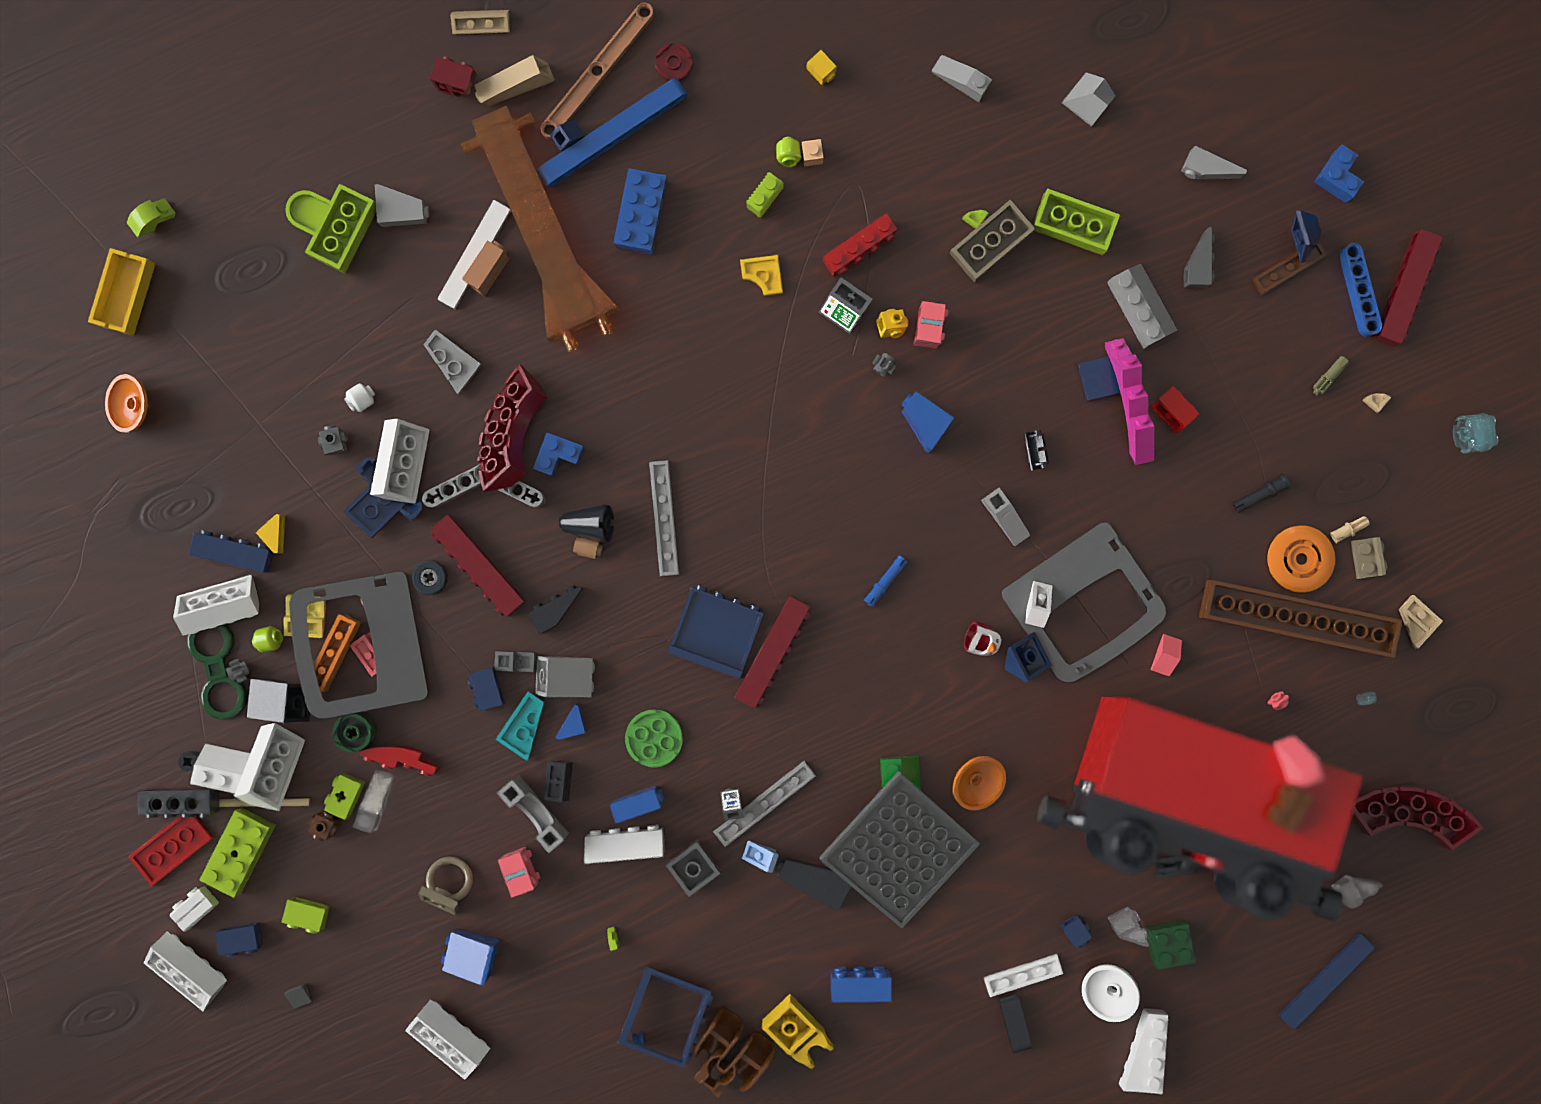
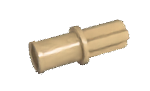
M1366 516L1350 524L1346 522L1341 528L1330 532L1331 537L1335 543H1338L1349 536H1355L1357 531L1367 527L1370 522Z

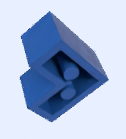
M1341 145L1333 152L1314 183L1345 203L1354 198L1364 183L1363 180L1348 171L1358 157V154Z
M546 433L533 469L554 477L561 459L579 466L585 447Z

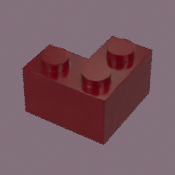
M436 57L430 80L437 91L453 96L456 95V92L470 96L477 74L474 68H472L473 66L468 63L462 62L458 64L448 57H443V59Z

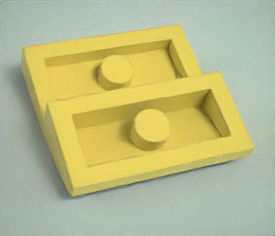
M292 595L286 596L284 636H292L289 601ZM326 601L311 603L307 606L309 637L323 638Z

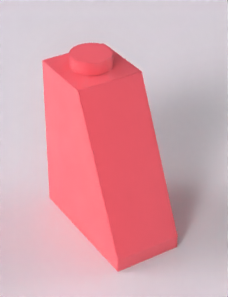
M1294 736L1274 743L1288 782L1307 785L1324 779L1317 758Z

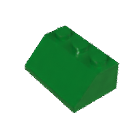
M919 756L880 758L882 788L899 771L921 790Z

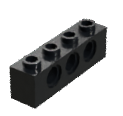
M148 789L138 791V815L146 814V818H156L158 814H164V818L176 817V814H182V818L194 817V814H199V817H212V813L219 812V790Z

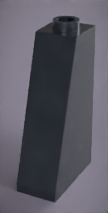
M786 857L784 862L780 860L775 869L777 871V878L837 912L851 888V885L826 866Z

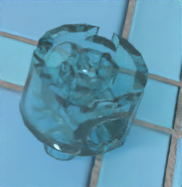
M1485 413L1461 415L1455 420L1458 423L1453 426V440L1455 446L1462 449L1461 453L1488 451L1498 444L1495 429L1496 419L1493 415Z

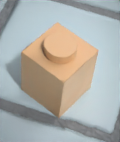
M821 139L803 141L801 149L804 166L823 164Z

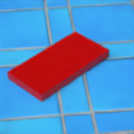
M181 814L129 855L128 858L150 886L153 887L214 839V836L196 814H194V817L182 818Z

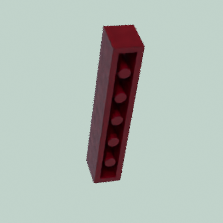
M1423 229L1413 233L1381 317L1382 329L1374 335V339L1394 347L1404 343L1407 339L1408 332L1406 331L1415 318L1413 313L1421 302V292L1428 284L1427 276L1435 266V255L1439 253L1442 247L1440 243L1442 240L1441 236Z
M446 515L430 529L433 532V539L438 544L442 543L446 547L444 550L450 558L454 557L459 562L457 566L462 572L465 573L467 571L471 576L470 581L476 587H481L484 591L482 593L489 602L492 600L495 603V609L501 616L509 617L526 602L451 515Z
M791 596L788 597L734 698L754 709L756 705L760 706L765 698L762 695L766 688L770 689L774 682V679L771 677L775 671H780L783 665L781 661L783 655L788 656L793 647L790 644L793 637L797 639L802 630L799 628L801 622H806L811 614L808 611L809 606Z

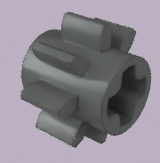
M883 353L882 356L877 354L872 363L875 365L873 370L883 377L887 373L892 375L896 368L893 365L895 359L886 353Z
M239 659L229 662L230 667L226 671L232 682L237 680L238 683L248 680L246 675L251 673L245 661L240 662Z

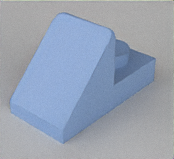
M748 840L742 859L766 872L772 873L779 854L775 853L776 850Z

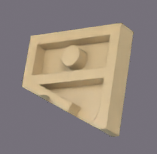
M1411 595L1399 608L1414 648H1419L1443 622L1415 595Z

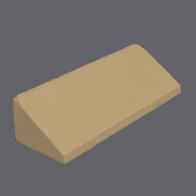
M509 10L452 12L453 34L510 32Z

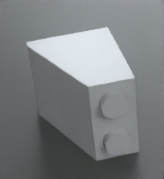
M537 656L535 694L545 697H591V693L594 691L592 674L595 671V664L593 659Z

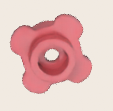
M1284 692L1275 693L1268 700V704L1272 705L1275 710H1281L1288 705L1289 696L1284 695Z

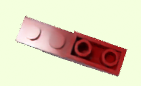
M376 746L361 750L358 754L363 756V760L374 763V761L382 763L381 766L386 769L392 770V768L399 767L401 762L403 767L420 769V773L427 776L436 774L440 765L422 759L425 751L406 746Z

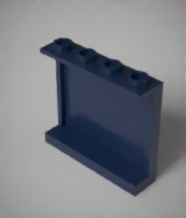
M696 585V588L691 587L668 653L740 679L764 613L760 612L761 608L750 605V608L742 606L743 602L734 598H732V601L724 599L725 595L714 592V595L707 593V588Z

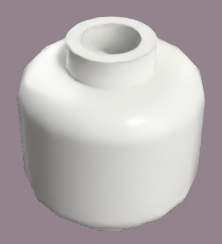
M359 383L346 392V398L344 399L352 411L362 412L374 403L372 396L375 394L370 386L365 387Z

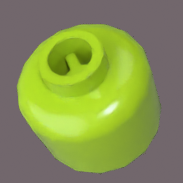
M785 137L780 140L776 145L778 162L784 167L795 166L801 160L800 142L792 137Z
M274 626L260 628L255 631L252 644L261 653L275 651L280 648L283 642V635Z

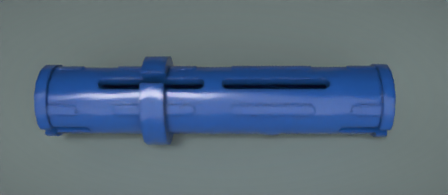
M898 556L879 582L873 585L874 588L863 601L873 608L881 596L887 593L888 587L908 562L903 557Z

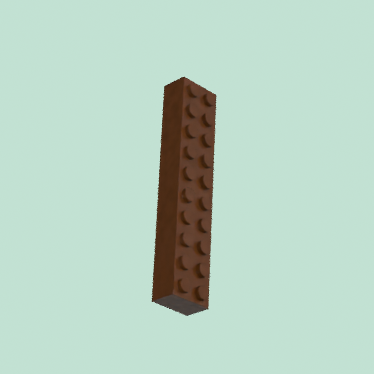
M1206 580L1199 618L1388 658H1395L1402 620L1215 580Z

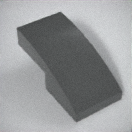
M495 651V671L536 672L537 653Z

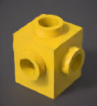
M889 309L881 312L876 320L881 338H898L903 335L908 327V319L904 316L903 309Z

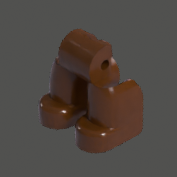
M721 1009L694 1051L696 1057L701 1050L707 1051L710 1055L701 1065L693 1079L700 1084H704L717 1097L722 1094L736 1074L743 1081L739 1088L740 1091H746L751 1088L769 1066L775 1053L774 1045L768 1038L760 1033L753 1032L733 1061L728 1066L725 1065L721 1059L724 1058L738 1040L744 1028L740 1017L728 1009Z

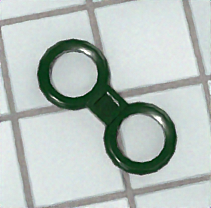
M222 624L215 628L221 631L224 637V645L222 650L214 656H206L198 650L196 637L200 631L195 634H188L187 647L191 655L197 661L204 663L208 681L203 686L201 692L202 706L211 717L219 720L231 719L237 716L244 709L247 700L243 683H238L237 680L232 682L226 671L225 658L231 651L233 636L229 627ZM220 682L231 684L238 693L236 705L228 712L216 710L210 702L211 689Z

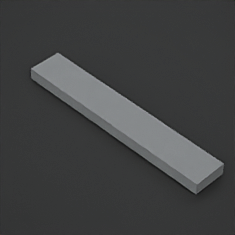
M669 461L649 462L660 576L679 575Z
M805 761L801 762L743 808L744 818L727 820L713 831L714 834L726 847L811 781L816 775Z

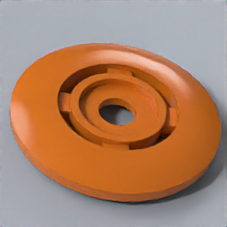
M1293 526L1280 532L1272 541L1268 551V567L1276 582L1285 589L1294 592H1310L1324 585L1332 575L1335 566V552L1330 540L1321 531L1309 526ZM1299 553H1303L1307 557V562L1303 565L1298 564L1296 561ZM1284 557H1286V563L1289 569L1292 571L1291 573L1285 567Z

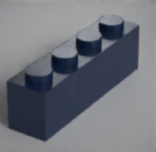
M201 530V533H193L188 555L269 573L274 553L268 549L267 545L257 543V546L250 545V541L238 539V542L231 540V536L220 534V537L212 536L213 532Z

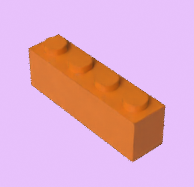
M346 614L338 615L314 663L320 692L329 690L350 647L349 645H351L362 623Z

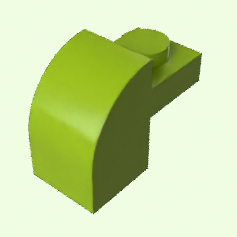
M165 198L155 202L148 200L137 206L130 213L127 224L139 238L154 232L158 223L174 218L176 213Z

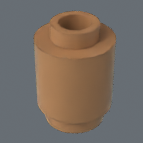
M584 537L576 538L573 552L579 556L596 559L597 556H601L603 545H600L598 541Z

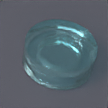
M1366 692L1357 695L1356 700L1359 705H1369L1375 703L1377 697L1375 692Z

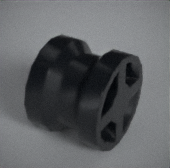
M196 751L183 753L178 760L179 767L183 771H192L200 753Z

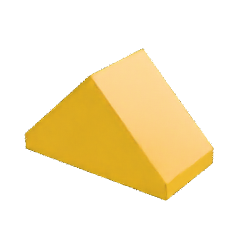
M274 515L256 532L273 553L283 554L285 515Z

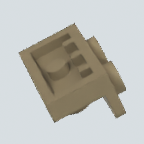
M1380 537L1351 541L1357 579L1386 575L1387 562L1383 557L1384 544Z

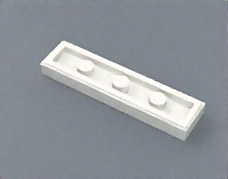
M1055 954L983 978L989 996L993 997L1062 975L1063 971L1058 955Z

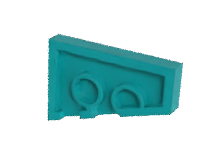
M528 691L495 740L528 761L545 702Z

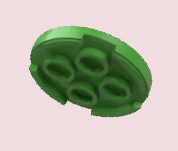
M658 709L646 710L636 715L629 723L625 735L626 748L631 757L636 762L648 767H661L670 763L680 752L683 743V733L679 722L668 712Z

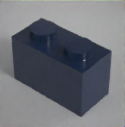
M495 667L469 674L468 683L475 692V697H473L476 708L479 707L480 711L505 704L498 676L494 670Z
M260 922L222 928L215 932L219 955L226 954V957L236 956L238 952L245 951V954L254 953L263 945Z

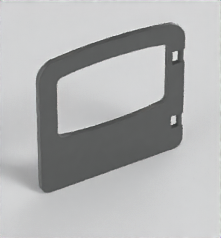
M1106 522L1098 524L1002 591L1003 600L1027 635L1032 632L1036 633L1052 664L1050 669L1059 680L1064 682L1076 681L1112 660L1160 624L1166 614L1163 601L1154 591L1150 582L1122 544L1111 525ZM1113 539L1119 546V549L1116 551L1108 543ZM1120 569L1146 605L1147 612L1120 635L1086 657L1072 664H1067L1042 627L1025 623L1026 609L1034 581L1052 585V612L1086 586ZM1146 588L1153 596L1149 600H1147L1142 592Z
M393 572L297 590L291 596L289 608L295 658L305 701L309 712L317 718H331L419 701L427 696V686L409 588L404 573ZM386 579V586L375 587L374 581ZM315 591H326V596L314 597ZM357 595L362 600L369 624L376 664L377 690L372 694L326 702L323 700L319 689L311 654L307 606L315 602Z

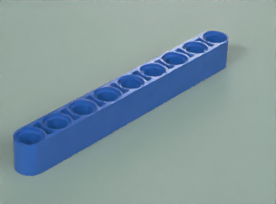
M678 78L671 79L537 169L538 175L547 188L553 187L680 103L688 96V93Z

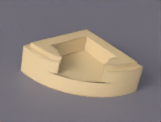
M1376 393L1365 397L1362 401L1377 413L1380 412L1391 397L1386 394Z

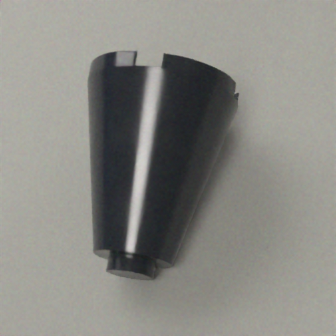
M600 505L567 512L559 518V527L565 533L607 543L611 541L614 532V526H611V520H614L613 509L610 505Z

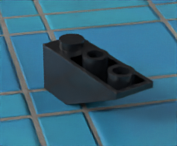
M574 585L565 590L566 594L562 596L557 594L548 599L549 603L545 605L539 603L531 608L533 611L528 614L539 634L559 625L583 590L581 586L577 588Z

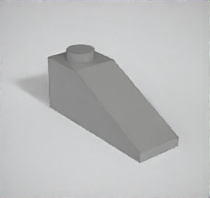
M941 55L931 71L978 102L992 81L991 78L980 71Z
M1194 146L1181 172H1184L1185 176L1191 179H1239L1246 174L1247 170Z

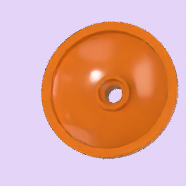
M119 375L111 382L106 393L105 409L108 420L120 432L136 430L144 421L148 410L146 390L141 381L133 375Z
M989 756L976 757L965 763L957 772L953 782V794L956 801L968 810H981L993 804L1002 794L1006 784L1004 767L995 758Z

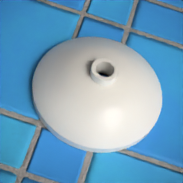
M1099 965L1091 969L1083 980V999L1087 1007L1099 1018L1110 1022H1120L1130 1018L1137 1010L1140 1002L1138 986L1132 976L1122 968L1114 965Z

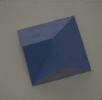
M1299 210L1295 213L1291 232L1300 263H1304L1318 244L1322 232L1316 215Z
M1035 632L1011 645L1007 650L1004 669L1024 682L1030 681L1052 666Z

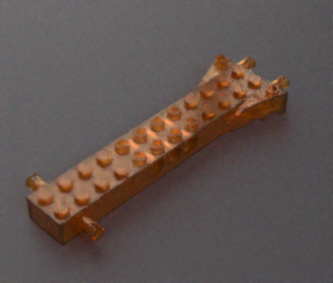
M504 106L472 120L471 122L477 133L476 137L463 143L461 142V146L465 154L478 148L484 149L543 281L547 339L551 342L562 337L567 351L571 352L573 349L570 343H572L575 350L579 348L572 332L597 321L602 336L608 335L605 327L612 334L614 330L607 316L618 312L619 309L578 265L519 134L521 129L536 124L531 112L515 119L512 118L507 106Z

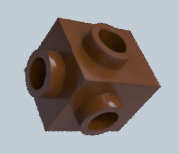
M322 811L316 814V816H312L308 824L310 826L308 832L313 834L312 837L317 840H327L335 836L340 819L334 817L335 815L329 812Z

